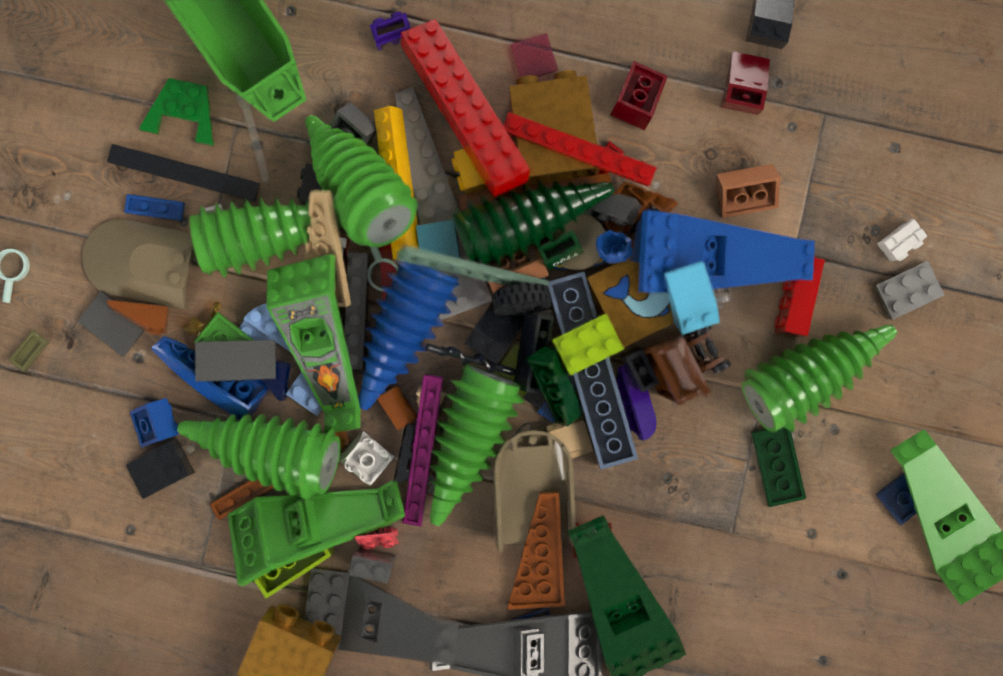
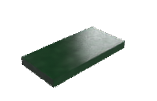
M785 427L774 433L767 429L751 432L767 506L773 507L805 500L806 494L792 433Z

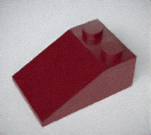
M633 61L610 115L645 131L654 115L668 76Z

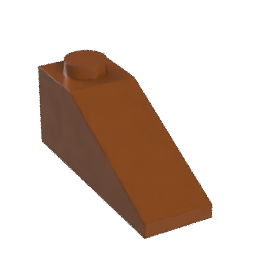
M107 300V305L112 311L149 332V334H167L170 314L168 306Z

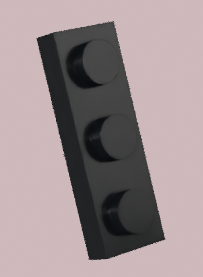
M407 424L404 426L393 482L403 483L408 478L409 468L406 467L408 461H411L413 450L410 448L415 438V425Z

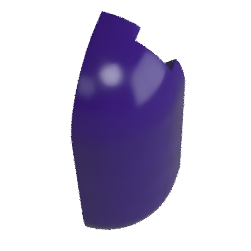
M625 365L620 366L617 369L619 372L615 380L630 432L634 431L639 440L649 439L654 434L657 425L649 392L647 390L642 393L637 390Z

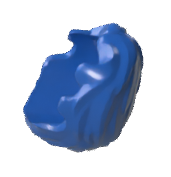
M610 230L597 237L596 249L602 260L608 263H619L626 261L632 255L631 239L623 233Z

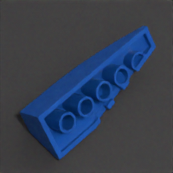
M163 336L151 348L167 366L191 387L229 414H235L240 421L247 413L252 415L257 410L271 387L262 380L196 382L195 350L189 349L188 345Z

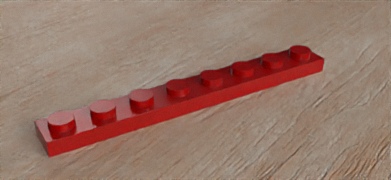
M508 112L503 125L511 136L650 187L657 167L511 112Z

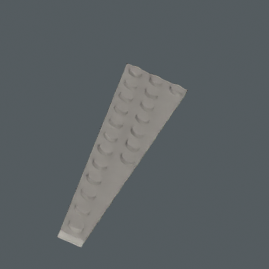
M412 87L395 94L397 107L403 109L412 185L418 205L420 225L453 220L451 214L455 213V207L457 209L458 207L414 89ZM457 234L460 252L459 259L467 260ZM453 273L459 278L458 283L460 285L455 286L452 291L458 298V301H447L446 305L451 310V314H440L439 318L443 320L492 302L485 280Z

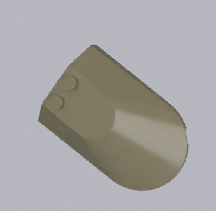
M117 219L103 223L90 234L84 245L82 261L88 279L96 288L111 295L188 310L185 289L195 250L191 233Z

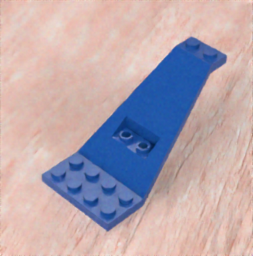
M643 211L638 292L668 293L664 273L703 261L712 289L789 280H813L815 241L797 239L681 214Z

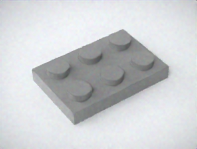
M928 261L874 285L890 320H894L944 296Z

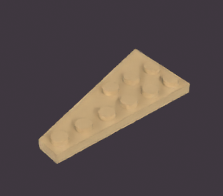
M315 190L310 192L308 215L311 217L310 225L307 226L309 241L306 242L305 260L328 254L335 256V298L337 306L348 307L351 305L332 194L331 191Z

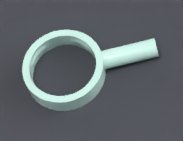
M370 247L375 261L368 269V281L376 290L385 292L381 287L373 283L371 278L373 268L381 262L390 263L396 268V271L399 267L389 259H382L378 247Z
M5 249L0 252V264L2 258L12 252L19 254L23 260V270L17 277H6L0 268V278L5 280L2 302L6 303L11 301L13 282L22 280L28 274L30 268L28 257L23 252L15 249Z

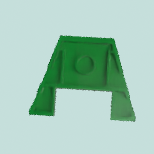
M168 78L140 125L139 130L158 135L162 116L196 122L199 125L195 142L214 146L208 87Z

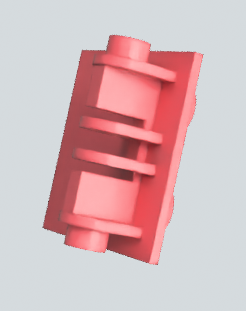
M393 527L384 528V534L382 528H380L379 534L375 530L374 535L372 531L362 536H355L360 547L365 550L375 549V546L391 548L394 547V544H399L396 537L398 536V530Z

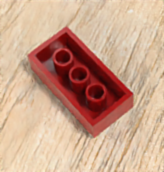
M814 257L813 280H789L783 282L782 290H784V294L778 303L780 311L779 316H776L774 321L775 332L794 337L808 336L825 263L824 259Z

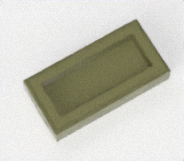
M32 330L9 358V361L22 372H26L50 342L38 332Z

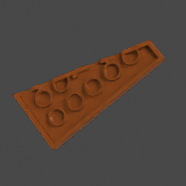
M559 491L539 492L507 610L565 607Z

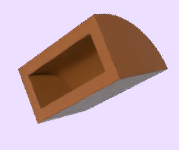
M398 385L378 398V401L397 430L417 419V413Z

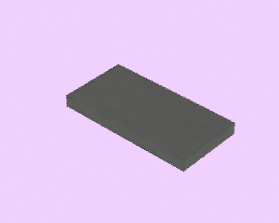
M275 340L195 342L196 382L276 379Z

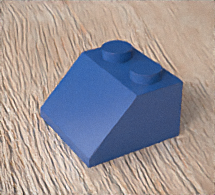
M167 398L147 403L129 411L141 448L179 435L178 425L174 421L172 407L168 403Z

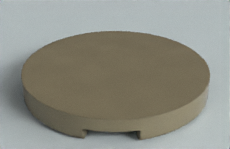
M582 214L577 218V224L571 221L565 226L566 233L571 230L574 231L584 250V253L560 265L563 268L574 271L588 270L600 262L601 257L596 249V241L598 236L605 233L603 226L595 218ZM560 229L553 233V241L564 234Z

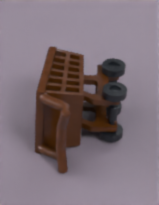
M711 325L683 334L678 338L663 340L647 347H641L660 383L655 386L659 396L678 405H683L685 401L701 394L704 396L711 394V390L707 387V382L702 373L712 370L713 373H718L731 366L729 359L724 360L722 356L717 355L718 351L713 341L709 339L711 336L709 332L712 329ZM706 340L705 345L710 355L714 356V359L711 360L709 356L705 357L701 341ZM692 346H694L698 356H701L702 359H697L691 348Z

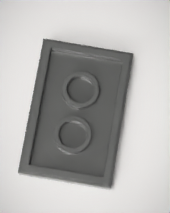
M101 291L78 319V322L124 357L145 330L112 311L107 305V300H115Z

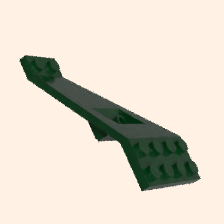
M599 516L568 530L575 548L603 658L611 676H643L651 670L661 668L665 664L685 656L686 652L675 626L611 531L605 516Z

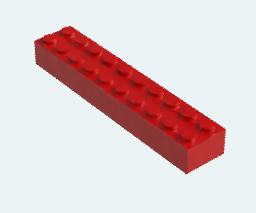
M433 19L401 32L402 49L492 196L495 197L528 182L529 166L437 20Z

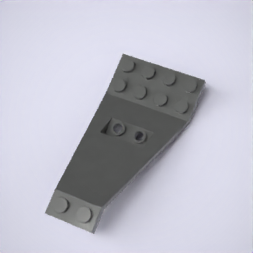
M319 567L311 569L304 620L311 623L320 620L332 625L335 629V634L342 636L336 650L447 665L454 664L459 622L438 620L367 580L350 576L349 571ZM369 607H375L376 611L370 612ZM372 626L373 631H367L366 627Z
M582 611L458 627L454 664L447 665L429 662V669L432 671L454 669L482 676H602V650L591 611Z

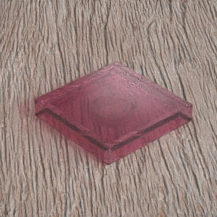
M547 33L511 44L520 77L528 75L540 77L558 71Z

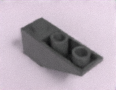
M616 194L601 201L589 209L588 213L584 212L583 214L591 217L595 216L603 222L613 221L621 227H625V225L633 227L642 206L636 198Z

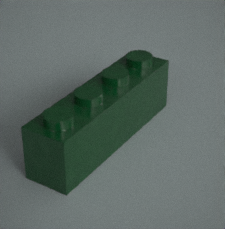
M543 346L528 357L527 361L555 423L568 427L584 414L581 402L575 395L574 387L567 377V371L559 359V353L555 348Z

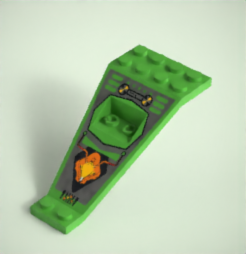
M328 254L268 270L266 307L324 412V432L328 433L332 428L335 432L359 429L360 405L335 298V256Z

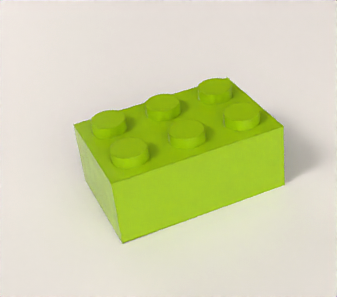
M607 314L595 318L552 340L570 376L624 349Z

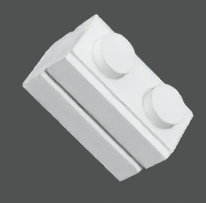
M910 219L882 239L877 245L889 261L898 260L900 262L909 255L907 253L912 248L916 250L924 244L922 240L927 235L915 219Z

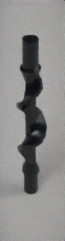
M429 343L425 348L426 351L439 354V356L448 355L462 360L463 366L472 362L486 366L490 373L496 371L515 376L516 369L504 366L503 364L497 365L487 362L485 356L480 353L469 357L463 355L455 347L445 348Z

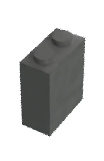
M359 547L352 557L349 575L388 584L393 573L396 555L365 550Z

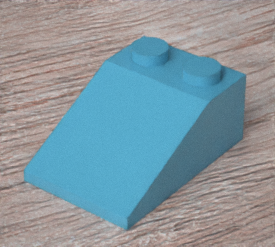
M703 261L664 273L674 324L682 335L720 322L717 303Z

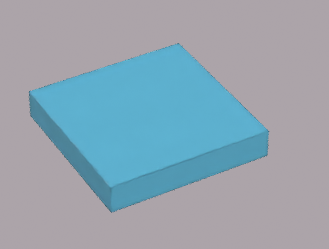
M453 220L416 226L419 249L460 258L457 232Z

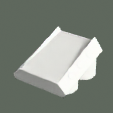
M361 431L346 450L341 453L339 461L349 472H353L360 480L370 486L394 456L364 431Z

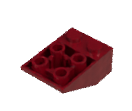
M732 51L721 107L759 115L764 110L767 95L770 59Z

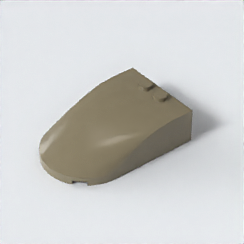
M526 430L510 437L498 451L494 464L495 545L498 551H503L502 544L526 542L539 492L559 491L561 540L568 539L573 545L568 530L576 527L573 462L566 446L557 437L548 432Z

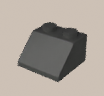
M351 102L337 110L330 124L332 129L338 128L343 133H351L356 139L363 140L366 145L372 141L376 134L375 123Z

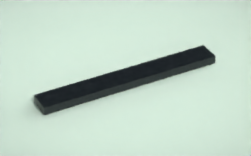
M115 144L111 145L107 160L110 164L256 202L260 183Z

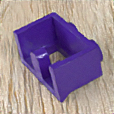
M395 12L391 14V18L385 20L377 18L373 20V24H370L378 51H381V45L392 42V45L400 43L401 32L411 29L406 13L402 14L401 12ZM401 22H404L405 27L382 34L380 36H378L377 34L378 30L399 24Z

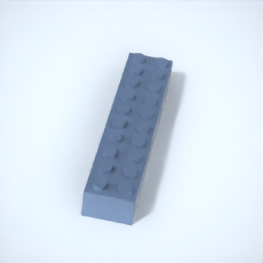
M585 272L548 282L551 303L561 335L598 318ZM609 357L573 374L598 467L602 470L638 459Z

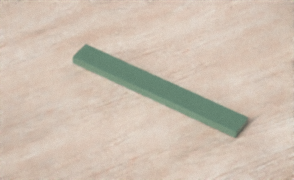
M405 246L397 253V259L506 286L513 287V285L524 283L526 285L529 283H540V285L545 284V286H548V280L410 246Z

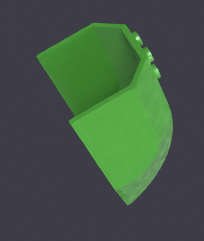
M165 0L221 82L270 120L275 122L307 100L289 38L263 0Z

